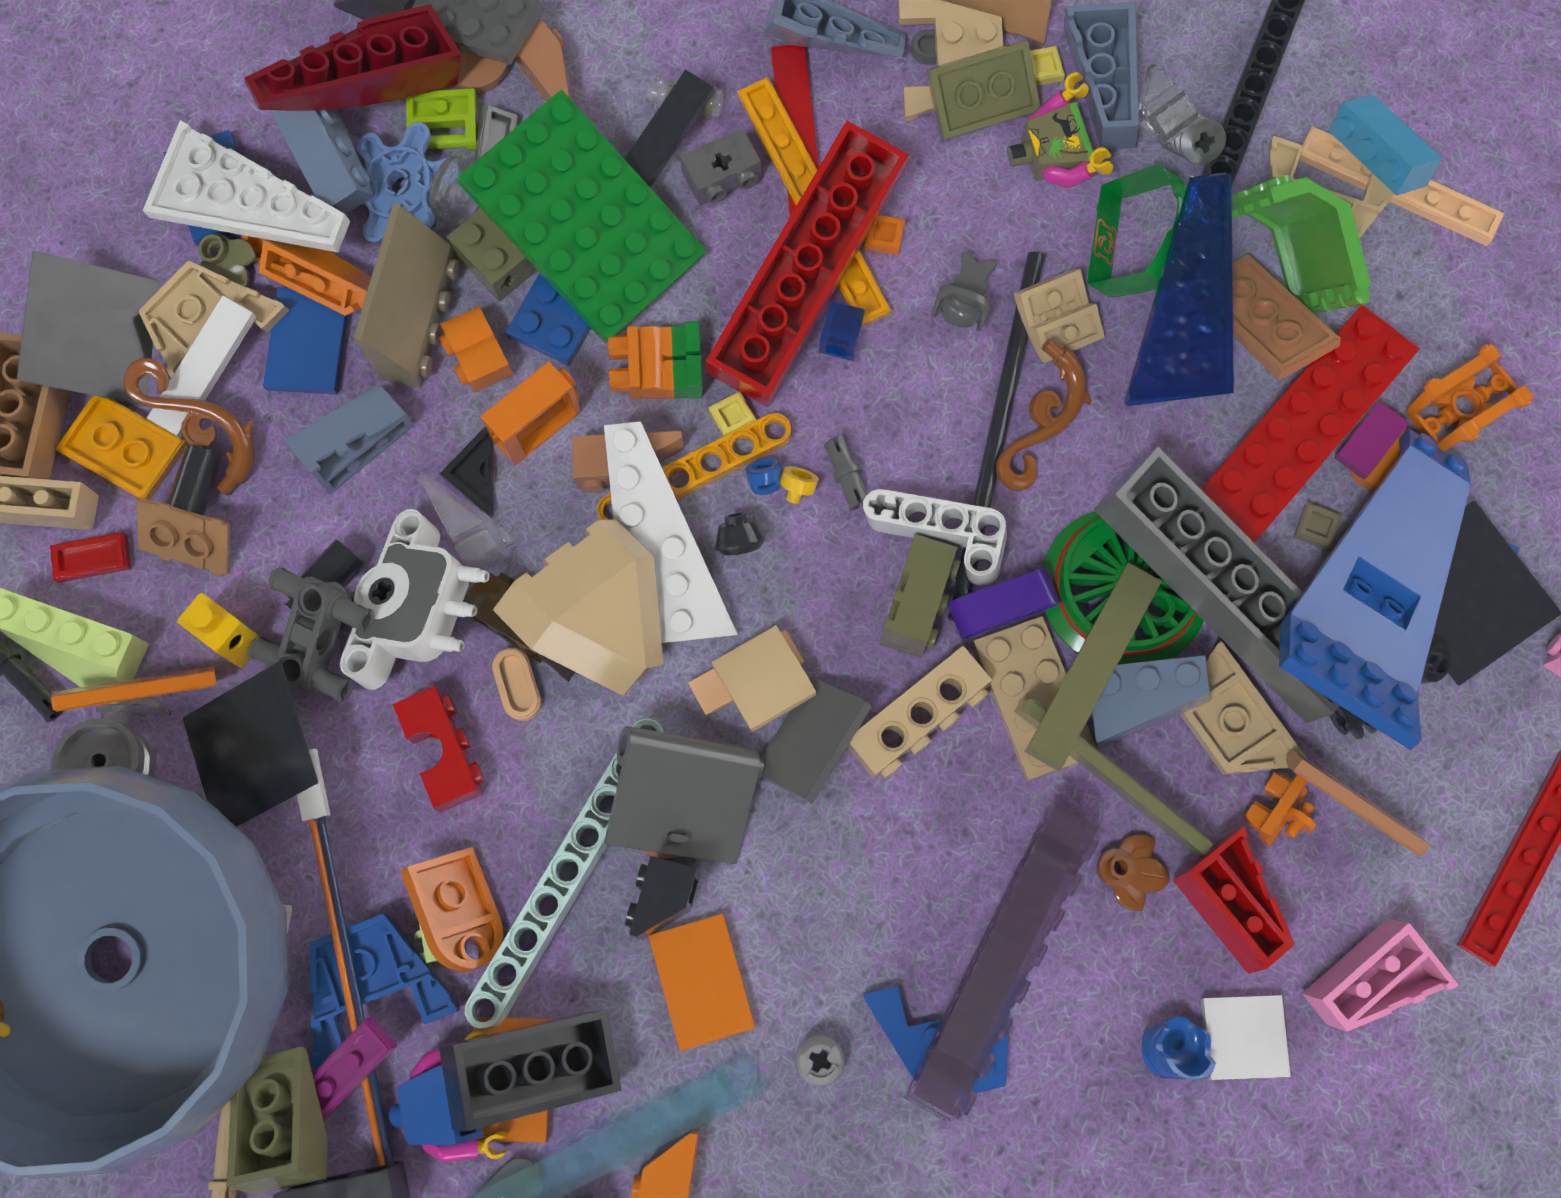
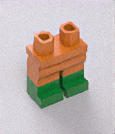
M699 321L684 322L685 326L673 327L646 326L638 328V326H627V335H617L608 338L609 360L628 359L629 367L609 369L611 392L630 393L631 400L642 398H702Z

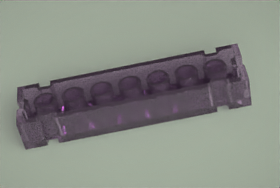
M1055 804L1049 810V813L1045 814L1040 820L1028 844V848L1020 860L926 1049L925 1056L903 1096L904 1099L945 1122L957 1120L962 1115H968L977 1097V1093L972 1091V1086L975 1080H979L980 1077L985 1078L993 1065L995 1055L990 1053L992 1047L998 1039L1003 1041L1013 1022V1018L1008 1016L1016 1002L1020 1004L1029 990L1031 982L1026 980V977L1034 966L1038 967L1042 962L1048 949V945L1043 943L1044 939L1051 930L1056 931L1064 917L1065 910L1060 908L1068 895L1072 896L1075 893L1082 879V875L1077 873L1084 861L1088 862L1098 846L1099 841L1094 839V836L1099 826L1058 804Z

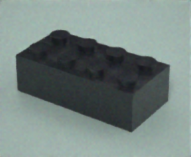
M607 1009L589 1011L439 1046L452 1130L469 1131L622 1091Z

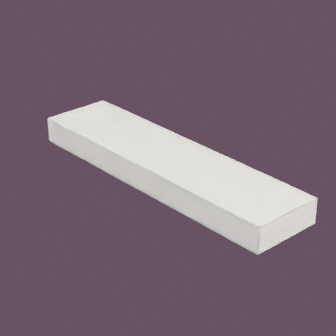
M222 296L169 381L168 389L159 398L200 399L205 401L257 315ZM153 408L147 419L182 438L181 425L188 413Z

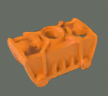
M1486 344L1481 347L1476 354L1477 357L1444 378H1432L1426 382V386L1423 387L1424 391L1406 410L1407 415L1419 432L1434 439L1443 451L1461 441L1465 443L1474 441L1479 437L1480 429L1516 406L1518 409L1527 407L1535 398L1526 385L1518 389V386L1503 367L1497 363L1503 355L1493 344ZM1490 369L1494 375L1487 382V387L1480 385L1473 389L1476 377ZM1508 392L1510 394L1496 404L1486 403L1491 399V393L1501 394ZM1465 398L1469 400L1473 407L1472 413L1464 414L1460 412L1456 407V399ZM1430 406L1443 408L1438 412V418L1429 417L1423 419L1421 415H1418ZM1455 423L1454 431L1439 442L1436 435L1441 430V425L1450 426Z

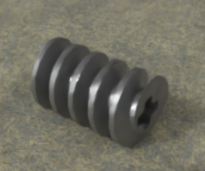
M1182 107L1173 108L1166 112L1158 125L1160 144L1167 151L1195 164H1207L1215 160L1222 153L1226 143L1224 128L1217 121Z

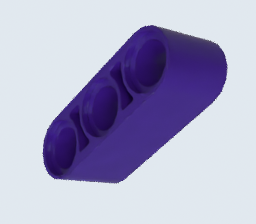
M1042 568L964 595L949 602L947 605L960 638L967 639L1059 605L1061 601L1047 568Z

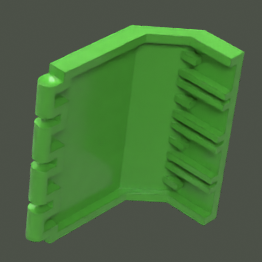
M1288 174L1266 181V183L1221 199L1222 206L1210 211L1212 221L1217 224L1247 215L1271 229L1286 288L1314 314L1366 304L1369 301L1370 293L1368 287L1372 285L1351 204L1307 177L1291 181Z

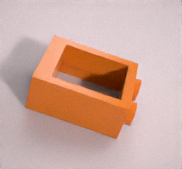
M550 361L480 416L492 441L514 466L581 413L577 401L580 399V395L574 388L576 385L575 381L563 367L557 370Z

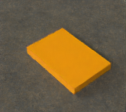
M92 396L55 450L131 495L150 500L184 452L185 446L189 444L113 399Z

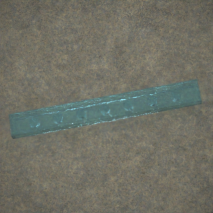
M744 1057L467 1198H560L762 1095L763 1092L747 1058Z

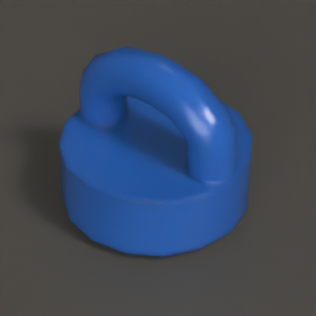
M772 457L761 458L752 461L746 467L748 482L752 492L755 494H772L781 487L780 479L783 471L778 459Z

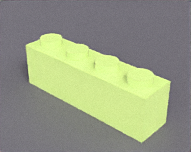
M0 588V632L80 687L134 679L149 643L133 634ZM124 701L107 703L106 705L119 713Z

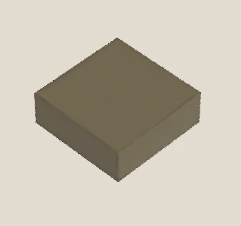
M1307 502L1302 509L1293 538L1328 551L1332 547L1342 515Z

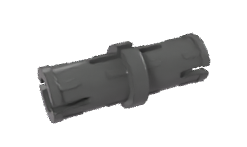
M837 436V446L840 452L837 451L833 439L825 442L824 448L827 450L835 469L833 473L836 483L841 484L850 511H855L859 509V503L855 495H858L863 507V501L868 493L860 477L862 473L861 467L854 462L846 442V437Z

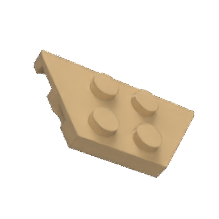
M1221 641L1213 647L1206 660L1211 701L1184 712L1180 716L1222 775L1290 768L1286 764V758L1292 750L1307 758Z

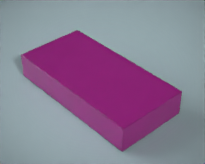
M1379 401L1334 458L1365 480L1408 426L1409 422Z

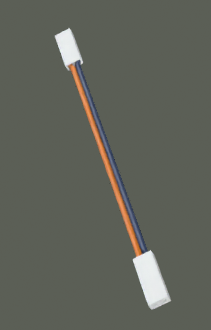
M310 749L309 753L318 778V784L297 794L302 821H307L311 829L351 1033H353L365 1020L325 823L326 816H330L323 775L317 749ZM374 1070L362 1082L377 1162L378 1166L394 1163L376 1070Z

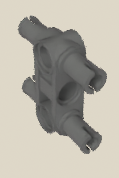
M283 567L276 568L269 578V587L294 599L281 645L279 646L263 636H258L249 646V656L269 666L280 661L289 688L298 686L310 692L318 690L338 702L345 701L353 690V681L328 670L341 623L343 622L356 628L360 632H366L374 622L375 612L372 609H367L350 601L345 589L338 582H324L315 577L302 578Z

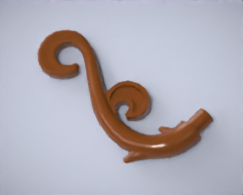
M1051 338L1043 344L1042 350L1053 358L1052 363L1060 369V380H1066V401L1059 414L1053 417L1050 414V408L1059 409L1061 407V400L1052 390L1039 391L1032 397L1029 413L1031 419L1041 428L1009 445L999 455L996 462L998 479L1009 490L1022 491L1028 489L1034 484L1037 477L1036 461L1031 454H1024L1022 456L1024 460L1023 472L1019 475L1013 473L1010 469L1013 455L1023 449L1056 437L1076 419L1082 408L1083 401L1088 405L1091 404L1086 387L1084 369L1079 359L1067 346L1061 347Z
M141 358L132 362L127 367L123 376L124 388L127 394L133 400L148 407L188 413L182 422L181 432L190 445L205 448L211 446L216 441L218 434L216 427L210 426L204 430L201 424L204 419L213 420L228 433L233 444V453L230 451L226 453L229 466L225 470L226 476L219 483L217 489L229 496L238 483H244L253 466V421L248 420L243 425L230 411L217 404L200 399L147 396L139 388L141 378L145 375H152L158 383L157 391L160 393L165 392L169 385L167 370L159 361L151 358Z

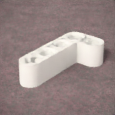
M876 489L866 495L863 501V510L869 525L874 530L914 538V535L918 534L949 545L965 547L964 564L968 579L978 586L990 585L997 579L1007 540L1006 521L999 511L992 508L884 489ZM882 507H887V510H882L881 515H876L875 512H880ZM914 512L926 514L925 519L921 522L913 523L908 520L909 516ZM951 518H957L962 521V525L956 529L944 527L945 522ZM986 525H995L999 528V531L992 536H985L980 532ZM979 559H986L992 563L991 567L985 571H977L972 565Z

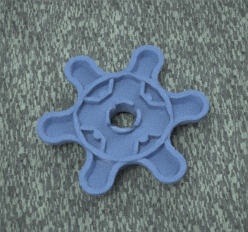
M415 122L408 126L403 140L394 147L385 146L381 138L373 133L365 134L358 142L357 150L366 162L365 171L370 178L369 184L374 194L372 198L363 203L369 209V217L364 225L363 235L371 243H382L393 204L404 207L433 231L437 226V218L435 212L430 209L431 194L439 187L453 184L457 179L458 170L452 160L441 159L431 162L425 158V152L430 143L431 135L428 127L422 122ZM404 177L407 181L404 182L403 187L398 190V193L392 190L393 184L398 178Z

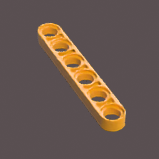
M768 414L663 466L662 469L668 482L670 475L676 471H683L689 476V482L684 487L675 488L669 483L676 500L750 464L752 461L784 447L791 438L790 422L782 414ZM772 423H778L785 428V434L780 439H770L765 434L766 427ZM740 439H747L754 447L751 453L742 456L734 452V443ZM708 455L719 457L721 460L720 468L713 472L704 470L701 467V461L704 457ZM611 493L601 498L598 503L597 513L600 520H609L604 516V510L609 504H612Z

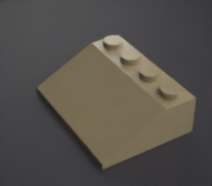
M398 204L392 205L353 339L380 380L422 388L424 377L428 378L432 371L433 345H438L440 342L439 337L442 335L440 320L442 313H447L451 303L449 288L451 281H456L458 278L460 262L457 260L449 243Z

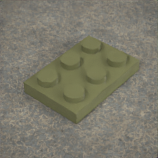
M1021 40L926 69L941 139L946 140L1034 113L1040 108L1027 40Z

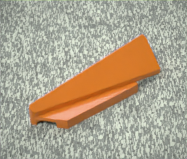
M242 235V240H245L254 248L257 256L254 261L260 263L258 273L344 316L362 309L372 276L327 250Z

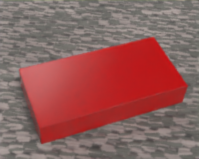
M124 532L50 545L53 580L57 583L131 570L128 536Z

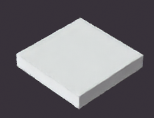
M1282 995L1200 998L1203 1029L1209 1032L1211 1036L1210 1057L1216 1062L1212 1074L1208 1077L1209 1080L1291 1077Z

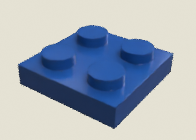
M539 274L505 333L508 338L570 366L591 328L553 286Z

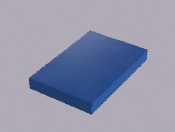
M278 287L276 301L281 302L289 311L271 329L263 387L267 391L337 395L348 315L344 316L288 287Z

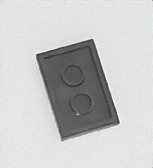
M811 677L810 682L817 695L790 710L761 757L764 761L761 778L813 804L872 706L862 698Z

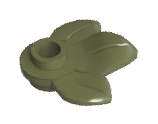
M219 233L205 236L198 247V252L202 259L200 266L222 275L241 286L248 287L250 280L246 266L251 264L257 257L251 244L242 239L231 240Z

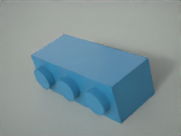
M1373 94L1343 102L1329 129V132L1396 196L1426 187L1443 159Z

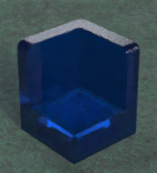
M831 301L820 337L819 353L853 361L865 310Z

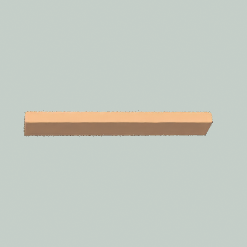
M1312 126L1302 144L1304 146L1299 160L1365 190L1372 172L1332 134ZM1430 180L1426 187L1397 196L1394 195L1389 201L1485 246L1492 242L1504 216L1503 212L1433 180Z

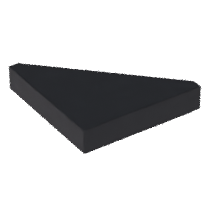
M484 427L440 474L491 519L494 516L492 439L486 427Z

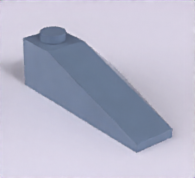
M773 0L763 31L776 41L787 42L794 46L902 57L906 40V33L829 0Z

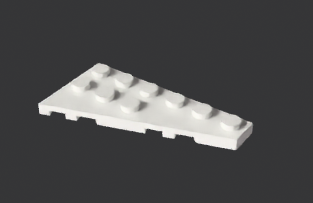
M181 120L143 208V212L153 219L338 253L350 224V220L341 211L313 195L305 194L290 182L282 181L269 170L230 148L226 149L204 133L196 132Z
M631 422L604 425L613 519H616L654 557L661 643L738 635L642 423Z

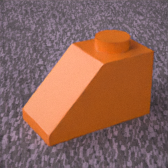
M690 1131L643 1168L642 1175L635 1174L631 1198H689L700 1132Z

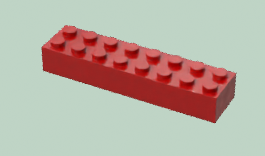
M846 120L706 359V373L766 407L770 405L902 176L908 160V153Z
M1361 305L1336 333L1341 338L1340 346L1309 364L1201 489L1254 543L1420 350L1419 347L1364 305Z

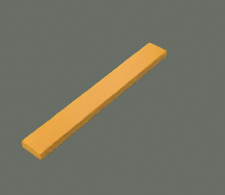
M766 77L738 90L737 95L782 183L797 206L817 169L771 81ZM858 250L837 288L860 329L890 315L891 309L860 250Z

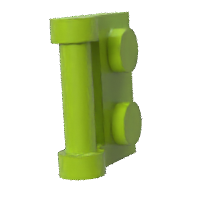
M475 88L429 91L406 97V129L415 122H422L428 129L465 127V134L431 136L426 150L467 148L468 151H475L478 135L477 94Z

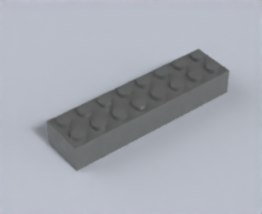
M1156 447L1136 461L1093 510L1305 723L1334 714L1340 705L1279 667L1281 622L1303 592L1159 447Z

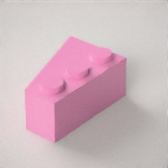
M1386 919L1307 988L1302 995L1326 1025L1348 1032L1392 1014V1010L1409 1003L1416 1004L1426 1000L1425 997L1444 989L1450 990L1459 985L1410 923Z

